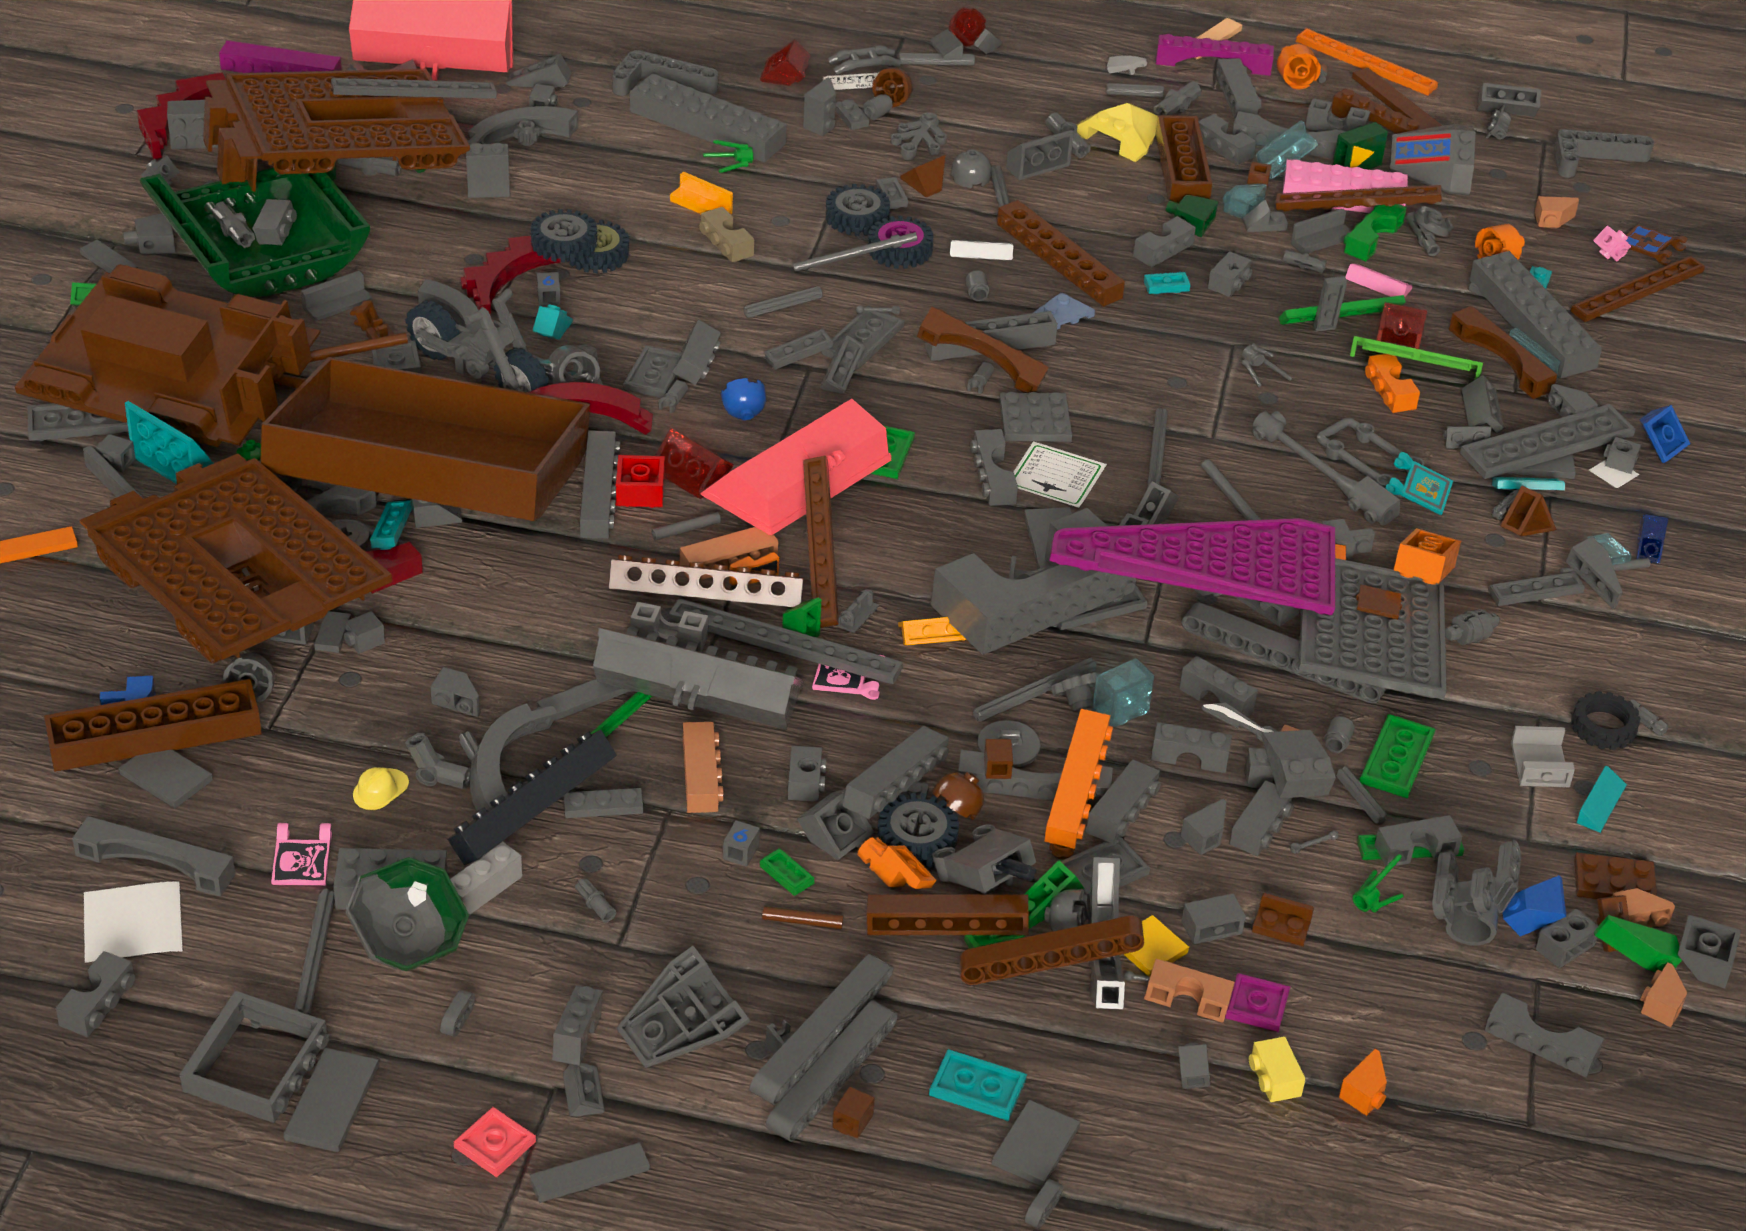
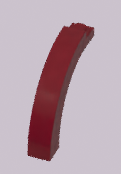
M568 382L552 384L528 392L590 404V413L612 417L645 435L652 428L653 414L640 407L641 399L617 388L595 383Z

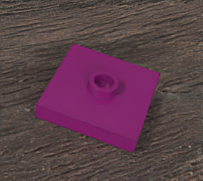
M1237 973L1225 1018L1279 1032L1290 986Z

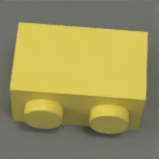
M1286 1037L1254 1042L1252 1054L1249 1055V1064L1252 1071H1256L1260 1089L1266 1093L1269 1101L1276 1102L1301 1097L1305 1077Z

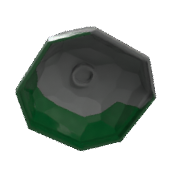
M411 857L359 876L346 909V914L369 958L387 967L406 972L455 952L469 917V913L446 870Z

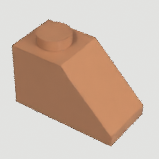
M1538 196L1534 212L1538 227L1559 228L1573 219L1576 215L1579 198Z

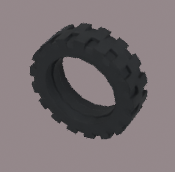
M1596 691L1595 694L1587 693L1584 698L1580 697L1573 711L1571 725H1573V731L1578 733V737L1581 740H1586L1587 744L1591 746L1596 745L1599 749L1609 748L1610 750H1616L1617 747L1625 748L1627 744H1631L1634 741L1641 718L1638 716V709L1633 707L1634 704L1624 700V697L1620 695L1617 697L1611 692L1605 694L1602 691ZM1593 712L1609 713L1619 718L1623 722L1624 727L1619 729L1602 728L1588 719L1587 715Z

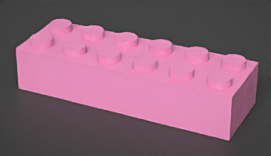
M1287 160L1283 193L1407 187L1408 175L1400 172L1391 173L1359 167L1351 168L1342 167L1341 165H1326L1319 162L1310 163L1300 160ZM1376 205L1373 207L1354 206L1352 208L1333 207L1332 209L1371 213Z

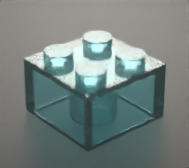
M1137 658L1097 675L1092 711L1111 715L1109 726H1113V728L1146 714L1150 708L1154 675Z

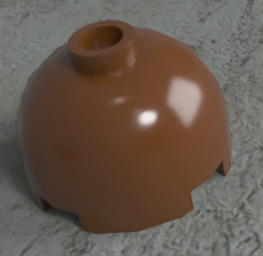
M889 67L881 70L872 83L874 96L876 97L880 94L888 95L892 100V108L904 104L912 93L913 84L911 78L906 71L900 68Z
M968 771L965 775L959 772H951L944 775L932 790V793L937 798L941 795L945 797L944 800L948 803L947 806L966 818L970 815L972 820L977 817L984 803L983 789L977 784L979 779Z

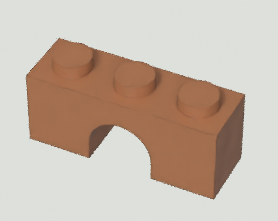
M1156 959L1144 1000L1171 1007L1172 1000L1176 996L1188 995L1198 1003V1016L1223 1023L1235 982Z

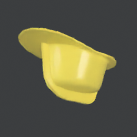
M385 767L370 768L363 772L359 778L358 785L353 792L354 801L360 808L366 810L383 808L408 788V777L397 769Z

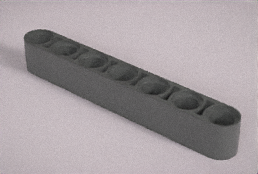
M874 1000L870 1001L771 1111L766 1121V1128L790 1142L794 1141L889 1034L897 1021V1013Z

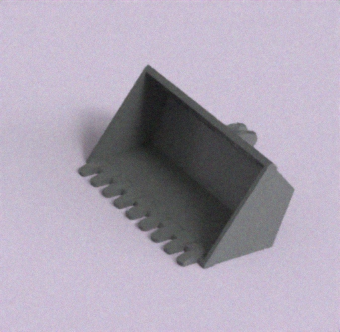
M630 626L626 633L602 627L599 628V640L593 664L599 683L673 701L672 705L679 706L682 703L688 705V709L691 710L698 707L787 730L800 690L803 689L805 683L804 680L796 676L797 667L788 666L785 673L776 671L778 663L774 661H768L766 667L762 668L756 666L758 658L754 656H748L746 662L742 663L736 661L738 653L734 651H728L726 657L722 658L716 656L718 648L714 646H708L706 653L697 651L698 643L694 641H689L686 648L677 646L678 637L669 636L666 643L658 642L659 633L649 631L646 638L638 637L639 628Z

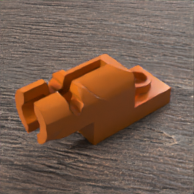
M871 837L858 850L857 855L865 864L870 862L869 868L871 871L875 872L889 887H903L907 883L912 888L924 889L932 888L937 881L906 846H887L878 837L876 840Z

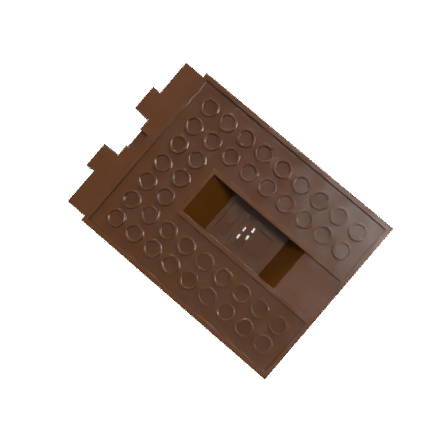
M427 69L226 73V80H206L212 98L205 97L203 141L208 152H212L213 145H218L217 173L222 184L245 182L247 180L252 192H256L257 159L268 161V165H273L275 171L279 174L326 173L334 168L337 159L392 157L393 161H397L400 167L406 170L440 169L455 166L458 157L470 151V145L453 115H450L446 109L443 97L333 95L331 88V78L433 81Z
M119 264L116 265L111 273L106 272L102 275L99 282L75 312L65 318L51 336V342L39 357L33 361L34 363L15 385V390L17 394L127 423L125 402L130 401L196 442L219 447L221 442L224 441L240 446L259 419L264 422L278 407L273 378L279 380L284 372L300 376L312 359L310 347L321 331L306 327L304 319L294 320L290 315L287 300H284L279 305L236 294L229 303L178 291L164 275Z
M239 454L204 468L198 463L177 472V485L174 486V492L159 498L154 494L143 499L135 491H131L110 500L109 508L79 520L87 529L88 537L94 542L100 560L128 587L134 588L141 585L171 612L181 636L211 663H216L232 655L240 658L241 651L289 629L295 631L324 618L328 611L358 597L364 601L365 594L392 582V574L257 459L253 458L246 461ZM245 567L250 573V575L246 577L244 576L241 570Z

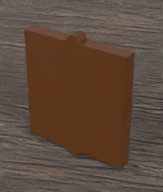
M1360 584L1359 594L1356 596V600H1358L1357 610L1398 620L1399 612L1403 606L1400 593Z

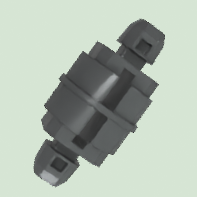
M1483 609L1466 611L1453 618L1451 626L1445 629V637L1450 641L1456 640L1461 645L1479 643L1492 636L1493 629L1500 623V617L1494 613L1489 614Z

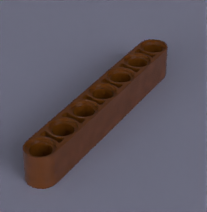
M1124 916L965 950L960 955L961 979L966 984L977 985L1136 952L1144 946L1142 921L1136 916Z

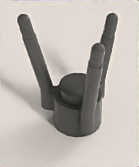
M1256 344L1249 345L1243 350L1242 357L1244 360L1242 364L1248 369L1258 387H1261V383L1252 366H1260L1262 363L1289 381L1292 380V377L1264 358V355L1273 358V353L1258 347Z

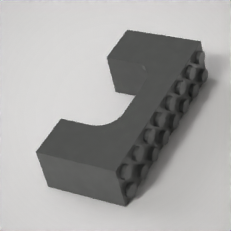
M1088 508L1050 522L1045 560L1050 565H1055V567L1025 579H1008L996 574L973 553L935 568L931 606L942 617H948L949 623L984 655L1111 602L1118 596L1134 592L1136 578L1094 570L1084 571L1078 567L1059 565L1056 562L1049 561L1051 543L1056 531L1063 528L1107 526Z

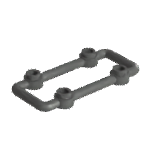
M1344 418L1317 434V441L1326 448L1325 452L1329 459L1338 460L1341 458L1384 488L1390 482V479L1393 478L1388 474L1377 473L1345 451V446L1341 441L1328 439V437L1340 430L1351 427L1356 431L1358 441L1362 443L1371 441L1393 457L1398 458L1402 451L1374 433L1375 428L1373 425L1359 423L1353 418ZM1410 457L1413 461L1423 466L1425 465L1423 459L1419 457ZM1395 495V496L1400 497V498H1405V497H1403V496H1401V495Z

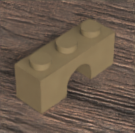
M724 207L701 213L700 231L732 263L754 256V238L744 228L733 230V216Z

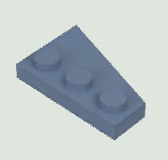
M1059 293L1033 312L1051 311L1058 324L1057 330L1061 328L1062 324L1068 322L1075 324L1079 322V318L1086 316L1089 319L1095 316V309L1063 293Z

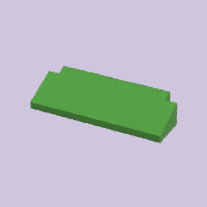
M1354 336L1350 356L1354 357L1357 347L1360 345L1365 350L1466 371L1476 369L1475 380L1480 377L1483 366L1482 362Z

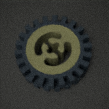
M599 219V223H596L597 247L593 253L590 252L588 257L583 255L582 260H578L575 257V261L570 262L569 258L565 259L572 267L576 265L578 270L584 267V272L589 273V270L593 269V273H598V270L601 269L602 273H607V268L614 271L615 267L620 268L622 263L625 264L629 257L628 233H625L624 228L620 229L618 224L613 226L611 221L604 224V220Z

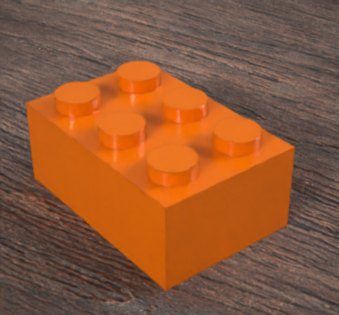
M1416 528L1400 543L1394 571L1400 572L1401 576L1413 578L1414 576L1422 578V581L1427 584L1440 583L1455 567L1461 541Z

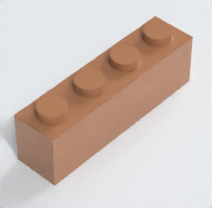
M756 527L681 547L680 565L689 566L690 562L704 563V568H713V564L727 565V570H730L731 564L747 556L756 561L772 552L778 555V540L774 534L771 536ZM703 574L701 580L711 578L712 576Z
M683 722L687 813L718 812V802L723 801V786H718V783H722V769L716 766L721 763L720 750H715V747H719V732H714L713 722Z

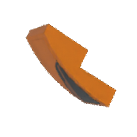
M772 552L756 561L747 556L731 564L730 570L737 571V567L752 568L751 572L761 573V569L775 570V575H779V556ZM732 576L729 577V583L737 585V580ZM751 579L749 581V584L757 583L760 581L757 579Z

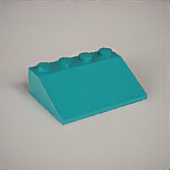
M130 401L125 402L130 441H133L136 460L177 484V472L198 463L202 465V468L214 464L192 438Z

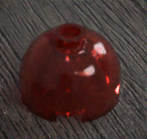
M964 7L951 17L948 30L961 41L964 47L975 46L974 42L986 29V19L977 9Z

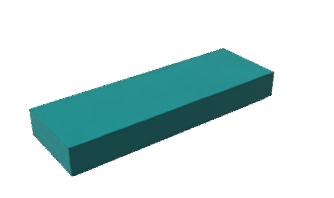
M1492 478V486L1497 489H1520L1521 486L1532 490H1565V482L1556 478Z

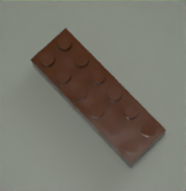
M1158 115L1155 136L1168 200L1180 203L1185 195L1210 199L1212 179L1198 116Z

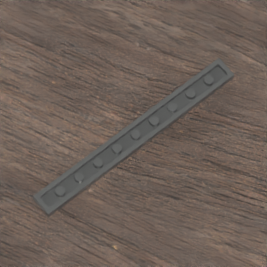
M678 599L669 612V621L680 623L684 611L708 615V632L892 685L903 669V662L682 599Z

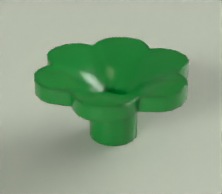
M252 439L247 440L241 448L237 449V454L241 455L246 461L253 458L260 461L261 443H255Z

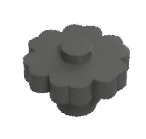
M1081 673L1067 676L1066 680L1051 686L1053 696L1066 695L1069 706H1072L1073 711H1079L1093 706L1090 687L1097 686L1102 682L1099 673H1088L1082 676Z

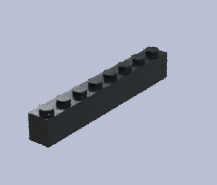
M601 730L593 734L590 731L585 732L577 738L579 743L576 745L571 743L559 751L561 756L558 758L553 756L542 763L544 766L542 770L539 771L537 768L525 776L527 781L523 784L519 781L507 789L508 795L504 797L501 794L490 801L491 807L486 810L484 807L472 815L474 820L469 823L466 820L453 829L455 833L447 840L462 863L467 865L481 858L615 758L617 754Z

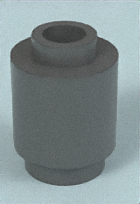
M880 94L865 102L863 107L864 114L871 120H876L885 115L892 108L891 98L888 95Z
M982 271L970 272L965 279L968 294L974 301H983L989 294L986 275Z
M1341 716L1331 720L1324 738L1328 750L1340 753L1348 747L1355 730L1351 720Z

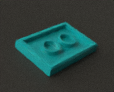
M948 1049L930 1087L929 1096L1009 1121L1026 1082L1027 1074Z

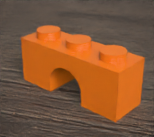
M1389 354L1369 356L1368 365L1365 368L1366 377L1373 383L1375 390L1379 392L1391 412L1396 413L1417 409L1420 391L1412 379L1399 380L1402 365L1396 356Z

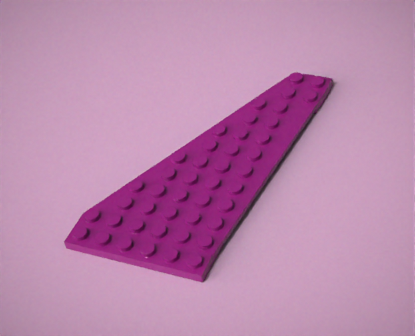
M1300 518L1063 528L1055 532L1051 543L1049 561L1056 562L1059 565L1078 567L1084 571H1100L1307 609L1318 614L1333 615L1335 610V527Z

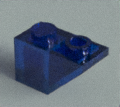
M1648 514L1642 516L1637 540L1636 559L1648 558L1650 562L1660 564L1668 518Z

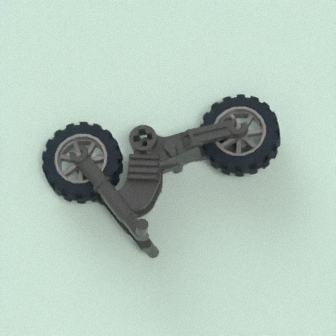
M505 289L498 298L492 301L500 322L492 320L489 311L484 307L464 318L467 325L477 321L480 322L481 328L476 334H472L471 330L456 324L454 319L450 318L449 312L444 311L441 305H436L433 301H423L407 313L405 323L408 325L406 329L411 335L410 339L412 341L415 340L417 349H421L425 356H430V359L442 360L447 356H453L455 359L461 358L467 361V371L475 379H480L487 374L489 367L494 368V371H496L494 375L495 379L499 382V388L528 393L537 388L548 386L549 378L545 375L544 367H541L537 358L534 359L533 355L528 352L526 343L523 341L513 315L508 311L505 304L513 295L510 289ZM512 342L513 348L505 353L503 349Z

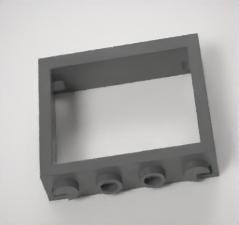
M235 991L179 1074L182 1090L199 1098L275 1123L280 1113L283 1114L286 1111L292 1094L300 1089L307 1070L310 1071L313 1068L319 1051L327 1046L329 1035L327 1034L326 1021ZM244 1017L307 1038L304 1046L269 1100L205 1078Z

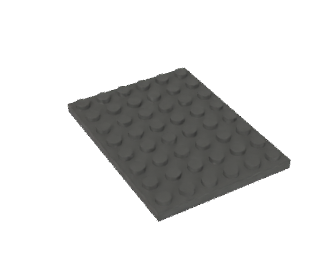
M1335 558V610L1333 615L1318 614L1315 611L1301 609L1298 671L1328 676L1333 679L1353 681L1358 684L1374 685L1384 689L1399 690L1404 693L1424 695L1429 698L1444 699L1446 695L1444 580L1436 584H1427L1422 581V578L1415 576L1407 578L1401 576L1400 572L1393 569ZM1360 584L1400 593L1403 606L1399 612L1398 620L1357 610L1358 600H1356V596L1359 594Z

